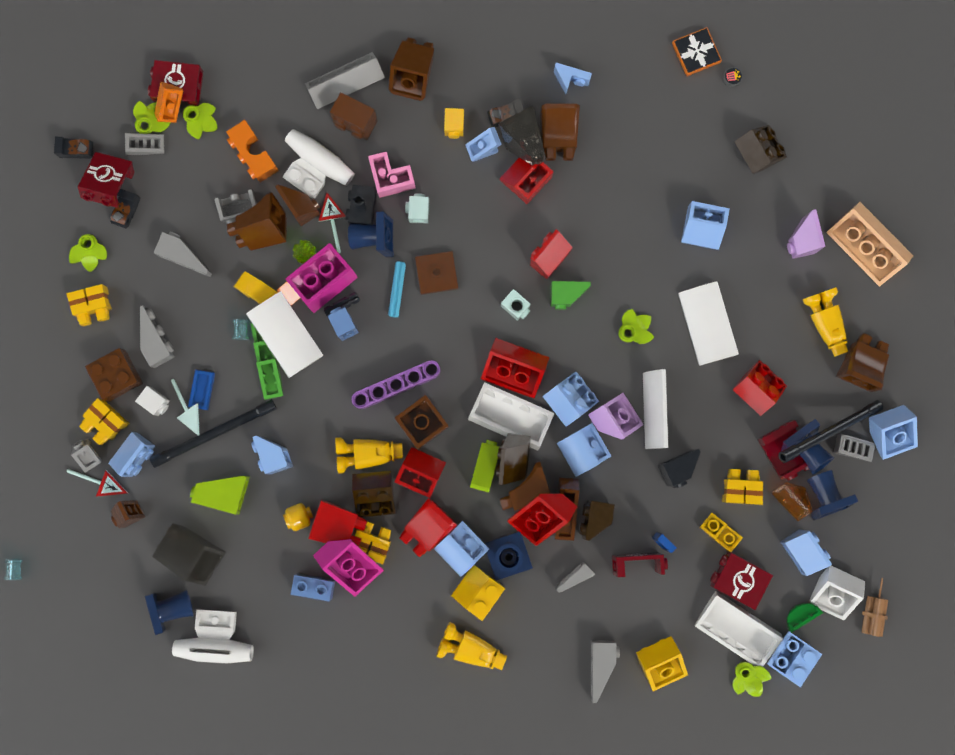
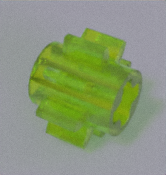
M300 240L299 245L294 244L292 249L294 251L293 257L303 264L316 254V247L307 240Z

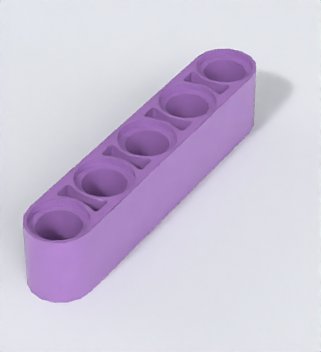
M427 361L359 390L353 394L352 404L358 409H366L436 379L440 375V366L435 361ZM428 366H436L437 372L434 375H429L426 372ZM415 372L419 374V380L413 383L409 381V375ZM395 380H399L402 383L401 388L398 390H393L391 387L392 382ZM376 388L384 390L382 397L377 398L374 396ZM359 395L366 397L365 404L358 405L356 403Z

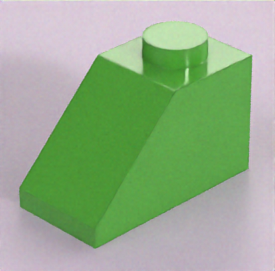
M552 281L551 307H555V310H566L567 307H570L589 289L591 282Z

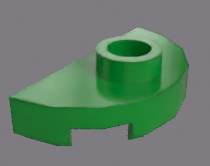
M811 603L795 605L787 615L786 626L788 631L794 632L823 614V611Z

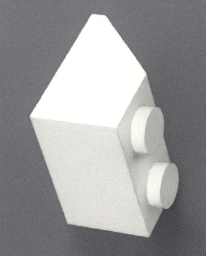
M829 566L819 577L809 603L837 618L845 620L864 599L865 581L836 567Z

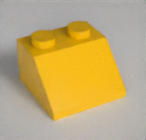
M473 565L451 597L483 621L504 592L505 587L476 565Z
M672 636L661 639L659 642L636 652L652 691L688 676L681 652Z

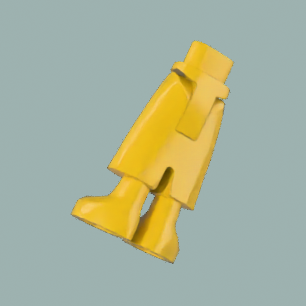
M837 287L802 299L803 303L812 309L813 314L810 316L828 349L832 350L834 357L849 352L846 346L848 342L844 341L846 340V333L839 305L833 306L832 299L838 293ZM820 301L823 304L824 310L821 309Z
M341 437L335 438L337 455L354 453V457H337L338 474L344 473L347 467L355 465L357 470L403 458L402 443L393 444V441L353 439V444H347Z
M449 622L444 632L436 657L443 658L447 653L455 654L454 660L481 667H490V669L495 667L500 670L503 669L507 659V655L500 653L499 649H496L478 636L466 630L463 634L458 632L456 625ZM448 640L457 641V642H459V644H458V645L453 644V643H451V642L448 641Z

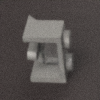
M252 189L248 190V193L241 195L232 194L229 198L225 199L215 198L220 221L226 222V224L235 222L237 215L244 213L257 204L255 192Z

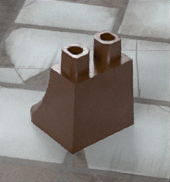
M408 37L406 41L402 40L390 65L389 90L394 95L421 101L426 96L433 64V43L425 42L423 45L416 44L417 41Z
M543 104L541 106L542 152H544L546 161L556 160V152H563L564 161H573L577 148L579 104Z
M267 193L255 206L237 215L235 222L227 224V233L230 237L237 235L235 238L237 246L239 248L247 246L250 251L285 243L287 233L286 213L273 193Z
M863 333L856 342L852 343L836 377L869 392L882 390L885 369L889 354H887L889 344L877 341L875 348L869 346L872 337Z
M541 462L535 463L530 475L518 487L509 491V496L500 498L503 510L512 507L514 511L519 510L539 494H550Z

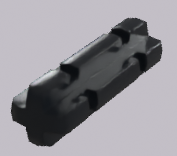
M353 292L349 297H344L333 303L332 306L325 307L324 312L328 317L333 309L338 307H345L347 309L351 304L358 303L360 299L357 293Z

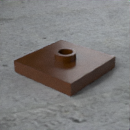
M453 251L415 257L421 295L458 289Z

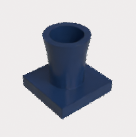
M376 212V225L350 223L348 227L350 248L354 250L376 246V250L385 257H394L393 219L385 212Z
M814 419L783 442L781 451L818 433L819 422ZM820 444L800 454L812 474L822 470L834 459V456L827 452Z
M832 470L807 479L821 504V507L810 513L813 521L847 509L858 502L855 494L843 499L841 498Z
M520 532L484 543L489 548L487 555L496 581L533 568ZM507 553L513 556L510 561L505 559Z
M187 590L161 601H158L156 593L145 596L155 635L166 631L164 622L194 616Z

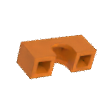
M246 120L226 131L229 136L226 140L232 149L237 148L239 151L237 156L242 164L247 163L249 166L247 171L253 180L257 178L261 183L279 171L266 150L258 155L250 154L251 145L257 142L258 139Z

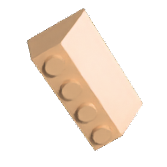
M860 201L826 232L879 287L905 267L913 257L903 244Z

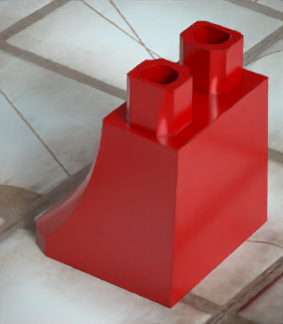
M428 498L404 527L405 530L399 538L407 545L414 537L419 543L412 551L418 557H421L427 551L432 550L458 524L431 498Z
M321 500L308 539L323 543L351 539L359 547L362 538L352 535L354 528L364 531L367 520L359 517L357 513Z

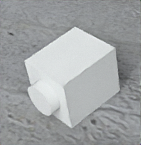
M146 386L135 402L151 414L159 416L166 412L169 407L167 404L170 400L154 388Z

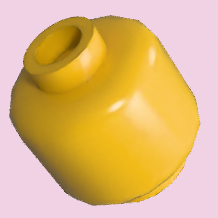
M303 503L288 507L283 517L288 529L291 528L293 531H298L310 526V518H313L310 507L305 508Z

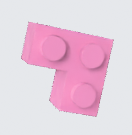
M387 152L368 156L379 198L416 189L410 165L391 170Z

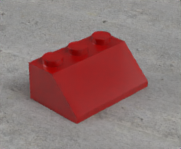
M495 338L481 379L535 398L550 357Z
M539 494L511 516L507 522L537 546L566 525L573 516L577 506L564 494Z

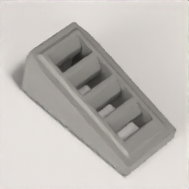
M125 133V155L164 154V134ZM143 140V148H139V141ZM147 140H151V148H147ZM154 140H158V149L155 148ZM131 141H135V148H131Z
M837 434L833 453L872 462L875 443L844 434ZM845 441H848L847 450H844ZM852 442L855 443L853 453L850 452V451H851V447H852ZM859 444H862L861 452L859 455L857 454ZM866 446H869L868 455L866 457L864 456Z
M582 562L557 584L555 589L559 593L593 577L595 574L586 563Z

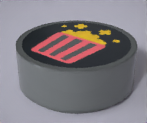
M730 67L723 74V82L728 87L738 86L743 78L741 70L737 67Z

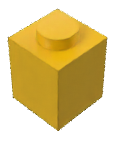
M445 108V136L451 139L463 136L464 109Z

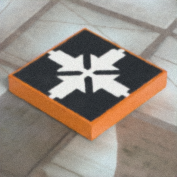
M707 27L672 42L686 77L717 65L722 61Z

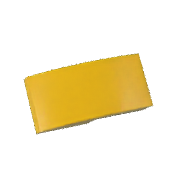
M246 271L243 272L233 286L259 304L278 293Z
M713 513L700 526L706 534L730 553L743 539L742 536Z

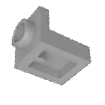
M89 439L76 442L71 452V456L84 472L89 471L102 462V459L90 445L91 441Z

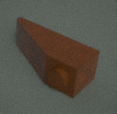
M559 477L558 494H564L577 508L570 521L555 532L556 540L574 541L580 491L579 479Z
M137 500L119 501L111 510L113 515L111 516L112 522L119 529L145 518Z

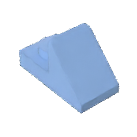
M556 63L554 68V74L565 94L567 93L570 81L581 87L589 85L592 75L590 72Z
M495 127L488 128L465 144L472 162L496 154L498 152L497 147L502 145Z

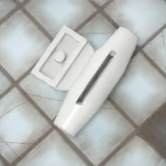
M295 129L288 133L285 142L301 158L292 162L283 175L284 179L312 199H315L324 187L326 176L345 186L352 181L355 173L338 156L313 138Z
M197 609L195 630L198 638L175 640L172 654L176 657L197 662L228 664L252 661L254 648L253 645L230 640L235 632L237 612Z

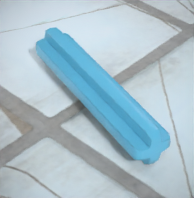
M400 261L395 263L388 315L394 318L399 316L406 264Z

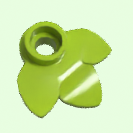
M138 101L134 106L135 128L138 133L162 132L169 127L171 122L157 121L154 114L156 102L146 107L145 104ZM143 122H146L148 124L147 129H143L141 127V124Z
M202 103L199 106L190 105L184 109L183 118L187 122V131L192 137L200 139L203 131L213 132L218 129L217 122L211 116L216 108L209 103ZM191 113H196L194 118H190Z
M91 234L81 236L78 244L73 246L69 253V262L71 264L81 262L89 272H92L97 267L98 259H107L106 248L99 244L96 237ZM88 241H91L90 247H86Z
M633 309L626 311L622 316V326L618 331L619 338L627 343L632 341L638 344L650 342L654 338L653 334L647 331L651 323V316H636ZM625 330H629L631 336H626L624 334Z
M740 662L735 668L736 677L732 685L737 694H741L746 690L751 696L760 697L763 692L762 682L770 680L771 675L762 666H753L749 662ZM744 670L749 671L747 674H742Z

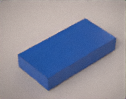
M195 369L188 407L191 408L198 403V409H209L215 378L214 372Z
M656 532L652 536V539L664 551L672 553L677 548L661 533Z

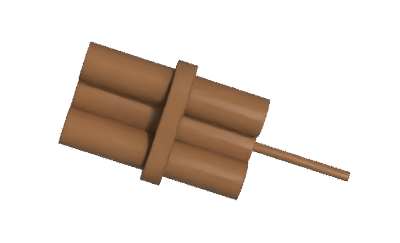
M881 578L878 598L867 596L865 611L862 612L864 618L861 633L877 637H883L885 620L888 619L886 615L888 600L880 598L883 578Z

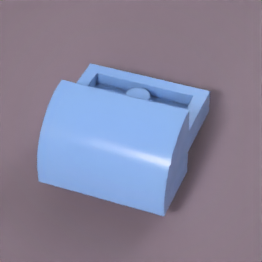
M593 423L557 443L575 477L611 457Z
M462 521L434 550L462 577L489 548Z

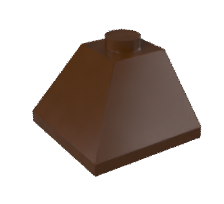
M279 184L275 186L300 226L320 215L317 210L320 206L314 198L310 199L307 194Z

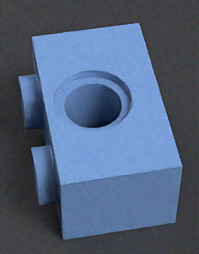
M345 307L335 308L328 315L341 341L359 333Z
M297 573L294 575L291 595L331 601L335 580Z

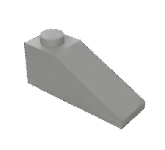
M162 232L154 254L211 277L212 273L191 249L179 239L180 235L169 232V234Z
M591 640L592 703L598 702L616 665V658H620V647L616 646L615 641Z

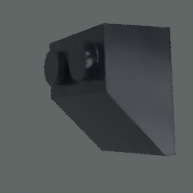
M700 449L690 450L657 465L667 486L680 488L688 484L686 480L692 478L701 453Z

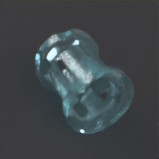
M232 320L234 324L232 340H250L248 336L250 320Z
M5 560L7 567L4 580H22L20 571L23 560Z

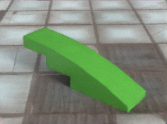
M251 323L253 344L257 358L256 364L264 400L284 396L279 363Z

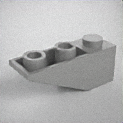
M142 305L140 306V350L149 366L156 368L175 357L172 353L174 348L163 337L165 332L160 325L156 324L154 320L156 316L152 309Z

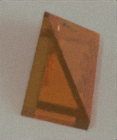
M785 482L772 491V495L797 521L812 513V507L805 487Z

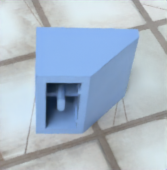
M692 201L688 205L681 243L719 250L727 226L730 208Z
M574 372L543 396L566 427L599 402L595 394L577 372Z
M131 432L108 464L121 477L136 476L142 469V463L153 455L155 445L139 433Z
M252 437L254 442H251L254 452L259 455L258 465L261 472L274 474L293 467L287 448L264 437Z
M799 529L780 542L802 575L808 576L832 565L829 560L831 558L829 553L818 544L820 542L819 538L814 532Z
M788 631L767 664L801 687L822 654Z

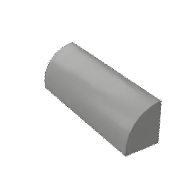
M371 52L305 83L316 108L319 109L336 101L340 92L349 95L385 77L376 56Z

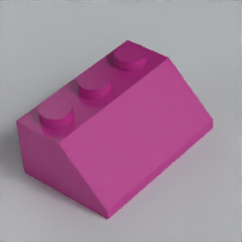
M329 243L285 278V280L309 309L315 313L358 277Z
M351 539L327 542L313 555L322 570L354 597L384 571Z

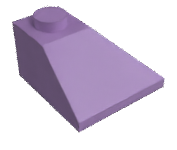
M816 209L801 219L788 240L787 249L789 254H792L793 259L815 254L825 247Z
M624 393L588 414L598 431L621 440L644 425Z

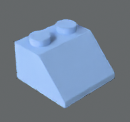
M905 405L869 417L870 434L883 460L918 447L917 416Z

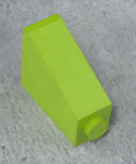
M486 440V443L482 442L470 488L485 492L490 491L498 459L499 447L497 442Z
M238 476L196 483V486H193L190 492L191 503L235 515L240 514L250 477Z

